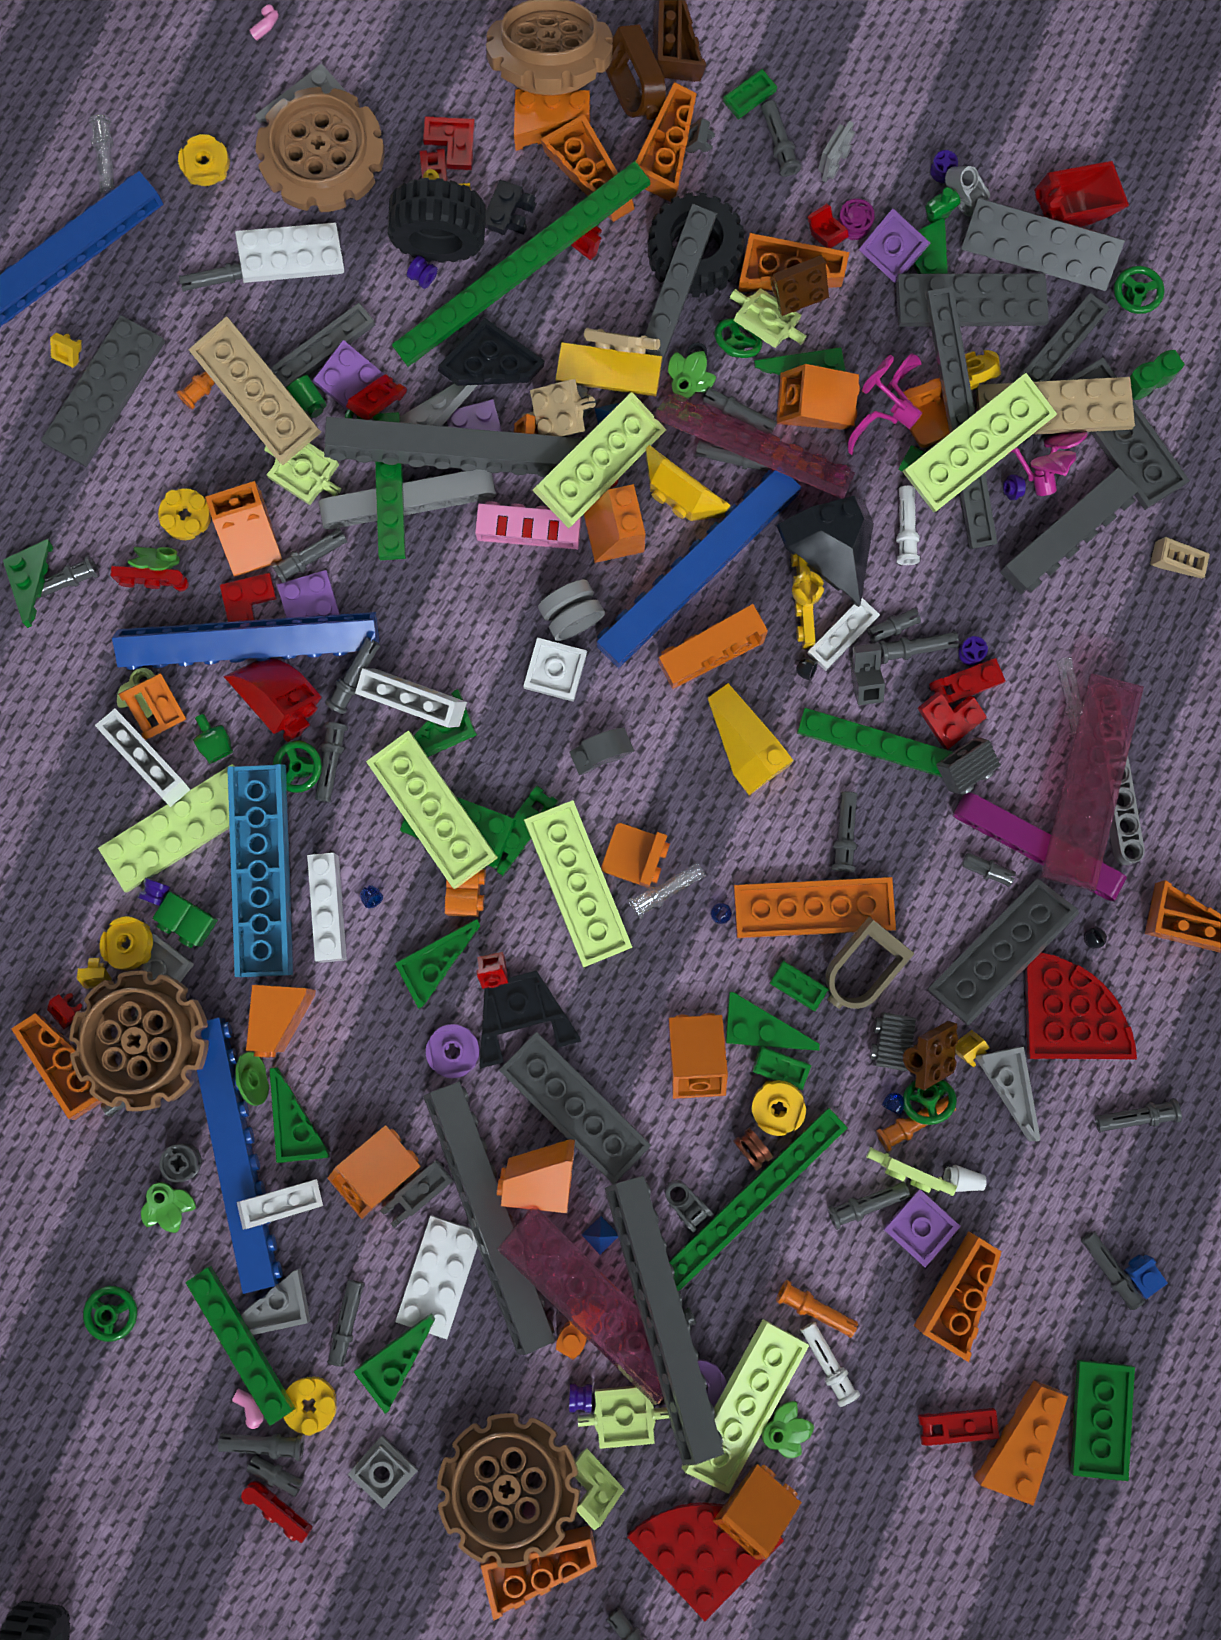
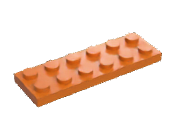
M892 877L733 886L737 938L855 933L869 916L887 931L896 930Z

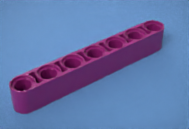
M973 793L963 794L953 813V817L1106 900L1115 902L1127 879L1123 873Z

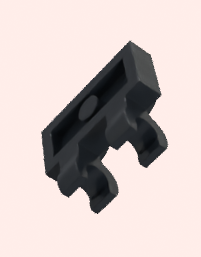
M500 179L486 210L485 228L505 235L508 229L524 235L527 229V224H525L526 218L514 214L517 208L533 213L537 206V203L534 202L536 197L532 194L524 193L523 187Z

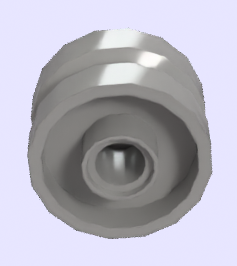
M583 579L567 584L548 595L538 605L545 621H552L549 625V630L556 641L571 638L587 630L605 615L599 600L591 599L594 591L588 580Z

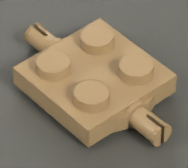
M586 328L584 331L585 341L595 342V347L645 354L646 349L658 350L660 347L659 339L648 338L644 335L637 337Z
M575 379L566 380L530 390L533 412L524 413L522 417L525 414L536 416L535 422L538 435L564 437L585 432L583 410L594 408L596 403H589L595 401L592 396L581 399Z

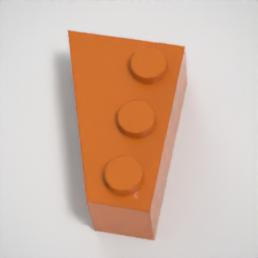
M515 89V151L531 144H542L540 139L582 114L586 116L590 123V90H576L560 95H540L522 89Z
M1166 880L1155 883L1145 934L1221 953V914L1199 903L1191 895L1181 892Z

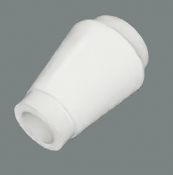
M958 1165L945 1169L943 1180L957 1185L955 1192L983 1191L986 1187V1176L984 1174Z

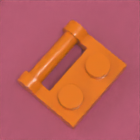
M162 673L118 694L122 701L125 700L142 730L140 734L144 740L187 719ZM140 692L158 722L153 727L134 696Z

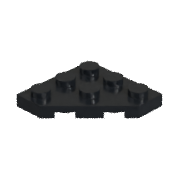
M484 318L438 365V372L457 386L529 383L544 367L545 361Z

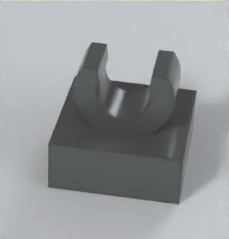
M701 118L690 126L685 151L694 153L700 149L702 152H708L713 148L711 144L707 143V140L715 137V133L709 130V121Z

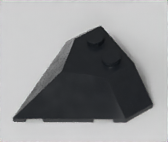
M850 496L812 506L776 525L784 546L790 553L799 555L808 563L806 566L820 575L821 578L836 590H842L852 598L851 602L857 607L861 605L874 525L864 500L856 496Z

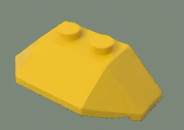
M648 445L646 448L647 472L651 495L656 501L661 504L667 503L672 507L673 513L681 519L686 517L690 521L726 517L725 513L731 506L729 503L656 451L652 446Z

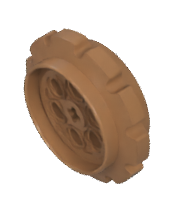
M528 0L522 2L505 13L502 20H496L486 34V57L490 67L494 71H501V77L506 81L534 94L560 95L576 91L595 80L596 73L605 72L613 58V36L608 25L605 22H598L597 15L591 13L584 6L570 0Z
M321 87L296 91L293 100L281 99L269 110L265 116L268 126L261 127L258 130L256 154L258 159L262 161L259 163L262 176L272 192L281 191L283 201L295 208L308 211L311 206L316 205L320 212H330L345 208L348 198L359 200L369 192L375 184L373 173L382 170L385 147L383 140L378 138L382 134L379 123L369 107L359 108L357 97L346 91L333 88L330 93L325 94ZM338 162H344L343 164L336 165Z
M150 971L124 972L118 974L116 984L113 981L107 980L98 984L84 998V1002L87 1004L86 1011L75 1013L69 1040L77 1044V1050L71 1053V1062L78 1079L81 1082L90 1081L92 1083L89 1092L100 1102L110 1107H118L124 1102L127 1111L156 1109L161 1106L162 1097L167 1102L175 1101L194 1084L191 1072L203 1068L208 1053L209 1041L201 1037V1031L207 1028L208 1024L198 1000L188 1001L186 999L188 988L176 979L167 975H158L154 980ZM134 1007L138 1010V1017L135 1021L131 1017V1011ZM159 1015L163 1018L161 1029H158L156 1026V1018ZM114 1025L118 1029V1035L115 1039L111 1036V1029ZM163 1042L168 1046V1052L165 1056L160 1052V1046ZM118 1052L121 1053L123 1059L120 1065H117L115 1061ZM142 1061H145L147 1064V1072L145 1074L140 1071Z
M497 1414L487 1418L488 1424L486 1428L482 1429L479 1424H472L452 1443L456 1454L453 1458L445 1457L439 1470L437 1489L443 1491L446 1497L443 1502L438 1504V1509L447 1533L453 1534L457 1532L460 1534L461 1541L458 1547L465 1554L481 1563L487 1562L490 1556H494L498 1567L514 1568L530 1563L531 1552H536L540 1557H544L564 1539L566 1533L562 1529V1523L564 1521H574L577 1514L580 1489L574 1488L571 1480L579 1472L569 1446L563 1445L558 1447L555 1444V1438L558 1433L552 1427L536 1418H530L524 1425L520 1422L519 1414ZM514 1451L518 1452L522 1458V1463L518 1468L511 1467L508 1461L509 1455ZM487 1460L495 1465V1473L491 1477L485 1476L482 1472V1465ZM532 1472H538L542 1477V1484L538 1489L532 1488L529 1484L528 1478ZM510 1481L511 1487L515 1489V1493L509 1494L507 1497L506 1491L502 1490V1486L507 1485ZM479 1490H484L488 1494L489 1500L484 1507L479 1506L475 1499L476 1493ZM526 1501L532 1502L536 1508L535 1515L532 1518H527L522 1513V1506ZM499 1510L508 1514L509 1522L506 1527H500L496 1523L495 1516Z

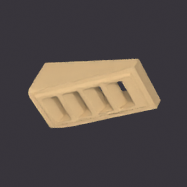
M1164 537L1155 542L1150 565L1202 579L1206 574L1210 554ZM1174 552H1178L1176 560H1173ZM1185 555H1188L1186 564H1183ZM1194 557L1198 558L1196 568L1192 567Z

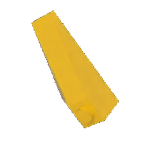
M729 683L707 698L731 765L732 773L748 795L754 793L792 764L793 759L778 739Z

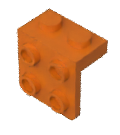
M940 378L932 379L925 384L909 388L903 392L907 399L922 411L920 418L909 429L921 448L934 445L950 434Z
M618 823L615 826L601 866L602 872L650 888L651 882L657 884L662 869L657 867L660 857L666 858L670 843L666 842L667 835L659 832L654 835Z

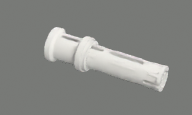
M908 485L899 488L900 533L896 537V542L899 543L897 563L900 565H914L920 562V556L917 555L919 535L915 529V488Z
M813 1321L801 1328L800 1331L805 1336L826 1374V1384L832 1387L838 1398L837 1404L839 1407H843L856 1400L860 1396V1392L854 1389L848 1379L847 1369L840 1367L816 1322ZM815 1340L818 1341V1343H819L821 1349L823 1350L825 1356L827 1357V1360L825 1359L824 1355L822 1354V1352H821L820 1348L818 1347V1345H817V1343H816Z

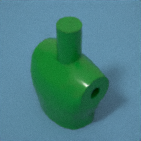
M946 187L941 194L927 202L925 209L929 222L934 223L942 218L946 219L960 204V197L955 190Z
M205 714L195 718L202 733L197 735L193 741L200 754L205 757L209 764L217 762L234 752L231 747L230 737L223 725L211 728Z

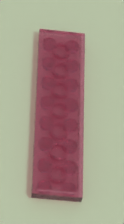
M669 394L658 407L654 419L842 499L845 497L855 475V472L851 471L844 464L839 463L836 465L827 461V458L823 455L810 454L797 444L789 445L780 441V438L776 435L763 434L750 424L742 425L737 423L729 415H718L711 412L707 406L690 403L685 397L678 394Z
M1093 673L1089 676L1041 878L1091 891L1096 890L1144 686Z
M536 1206L529 1209L497 1250L654 1405L659 1404L664 1397L639 1309Z

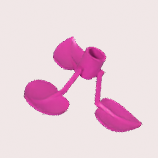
M910 354L902 362L888 387L881 383L880 378L891 366L894 360L892 355L884 359L876 371L866 380L862 392L865 394L869 393L876 384L895 402L891 409L893 416L878 411L868 414L854 429L849 438V454L852 455L858 437L875 418H884L892 421L894 424L899 421L908 429L920 418L922 411L907 399L897 385L909 371L922 365L917 355ZM893 388L895 389V391H896V392L898 393V395L900 396V399H898V398L891 392V390H893Z
M1087 432L1056 433L1046 438L1044 446L1051 448V454L1037 457L1030 462L1031 467L1035 468L1034 473H1032L1018 447L1011 451L1018 457L1028 474L1029 481H1034L1036 495L1047 496L1057 491L1054 474L1067 476L1070 466L1076 460L1075 452L1057 450L1059 448L1069 449L1080 444L1088 436Z

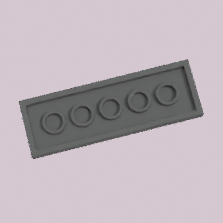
M978 197L961 249L1106 291L1125 240Z
M898 274L896 277L898 327H931L925 293L930 290L952 286L960 326H1046L1049 322L1046 274Z
M120 315L42 437L41 442L87 467L165 344V340Z
M1101 358L1067 380L1117 378V376L1105 359ZM1133 401L1135 421L1133 429L1092 431L1090 433L1116 469L1119 467L1140 489L1134 496L1143 509L1146 510L1185 486L1190 480Z
M1037 878L928 988L929 993L969 1026L1079 914L1078 909Z
M538 1032L499 1070L568 1140H575V1147L612 1184H615L652 1146Z

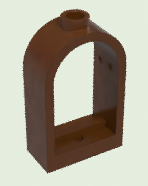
M640 24L619 26L612 41L613 58L606 70L607 76L624 112L629 117L646 116L647 120L655 119L666 97L663 73ZM629 59L639 77L642 95L627 64Z

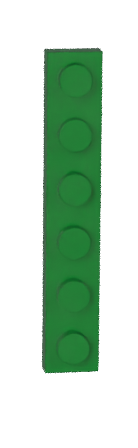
M399 412L378 413L374 416V421L401 423ZM375 461L380 561L406 559L402 464L387 465L383 462Z
M804 708L797 731L799 735L939 777L942 776L936 764L950 754H953V752L808 708Z
M212 1266L207 1267L185 1282L269 1426L295 1410L294 1404Z

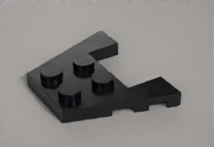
M537 970L510 977L507 984H502L495 988H485L480 1069L504 1063L498 1035L551 1021L558 1048L581 1042L580 1036Z

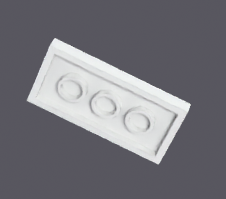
M336 223L235 231L243 283L344 273Z
M433 1215L430 1216L395 1321L396 1323L412 1328L432 1313L436 1319L429 1334L444 1339L448 1338L478 1247L471 1228Z

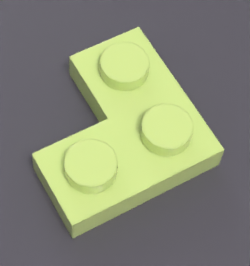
M586 1448L575 1460L579 1472L575 1478L587 1490L578 1504L577 1512L593 1530H596L602 1525L625 1489Z

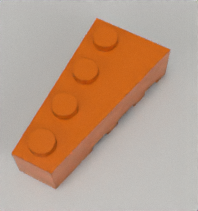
M676 82L673 83L636 159L637 164L650 179L651 185L645 190L670 202L672 198L676 197L697 94Z
M584 114L540 139L545 154L587 196L618 174ZM633 200L628 201L608 217L614 222L635 210Z
M750 233L739 282V292H754L760 288L764 291H773L770 278L773 277L774 273L820 255L823 256L826 263L828 288L841 287L849 252Z
M751 604L720 623L710 626L704 632L688 637L681 645L666 648L661 652L658 663L671 688L674 689L763 644L768 630L754 604Z
M33 1014L11 1028L68 1119L76 1120L102 1103L90 1094L89 1091L92 1083L90 1081L81 1082L75 1073L70 1055L77 1048L43 1016Z
M968 1231L914 1324V1327L922 1334L967 1362L970 1361L972 1343L978 1334L979 1328L977 1326L981 1313L985 1310L988 1289L992 1286L1002 1251Z
M1033 1380L1017 1406L1015 1414L1002 1430L1000 1439L991 1448L984 1464L976 1472L974 1479L980 1486L1034 1506L1068 1396L1059 1389Z
M588 1525L564 1531L566 1535L556 1548L544 1557H540L536 1552H531L530 1563L514 1568H500L497 1566V1560L494 1556H490L487 1562L481 1563L493 1621L502 1617L503 1613L510 1609H517L525 1605V1602L531 1598L550 1592L554 1586L562 1582L565 1584L597 1567V1551L591 1526Z

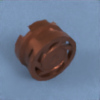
M749 1127L744 1131V1136L741 1138L737 1137L733 1142L757 1171L762 1167L761 1163L765 1160H771L773 1155ZM743 1144H745V1146L747 1147V1149H748V1150L751 1152V1154L756 1158L755 1161H754L753 1158L749 1155V1153L745 1150V1148L742 1146Z

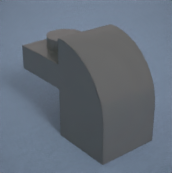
M879 643L853 646V658H850V668L854 694L858 705L884 702L885 682L880 670L882 650Z
M624 727L592 736L582 741V745L571 750L569 753L578 774L584 775L603 764L620 760L634 752V749Z

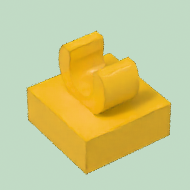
M59 333L53 334L50 337L51 358L74 368L79 362L82 340L79 339L75 342L70 339L69 334L64 336Z
M89 958L88 968H78L77 980L84 988H95L105 980L112 981V977L104 968V963H100V958Z
M971 1030L958 1040L955 1053L966 1063L975 1067L974 1059L976 1055L985 1054L989 1046L983 1038Z

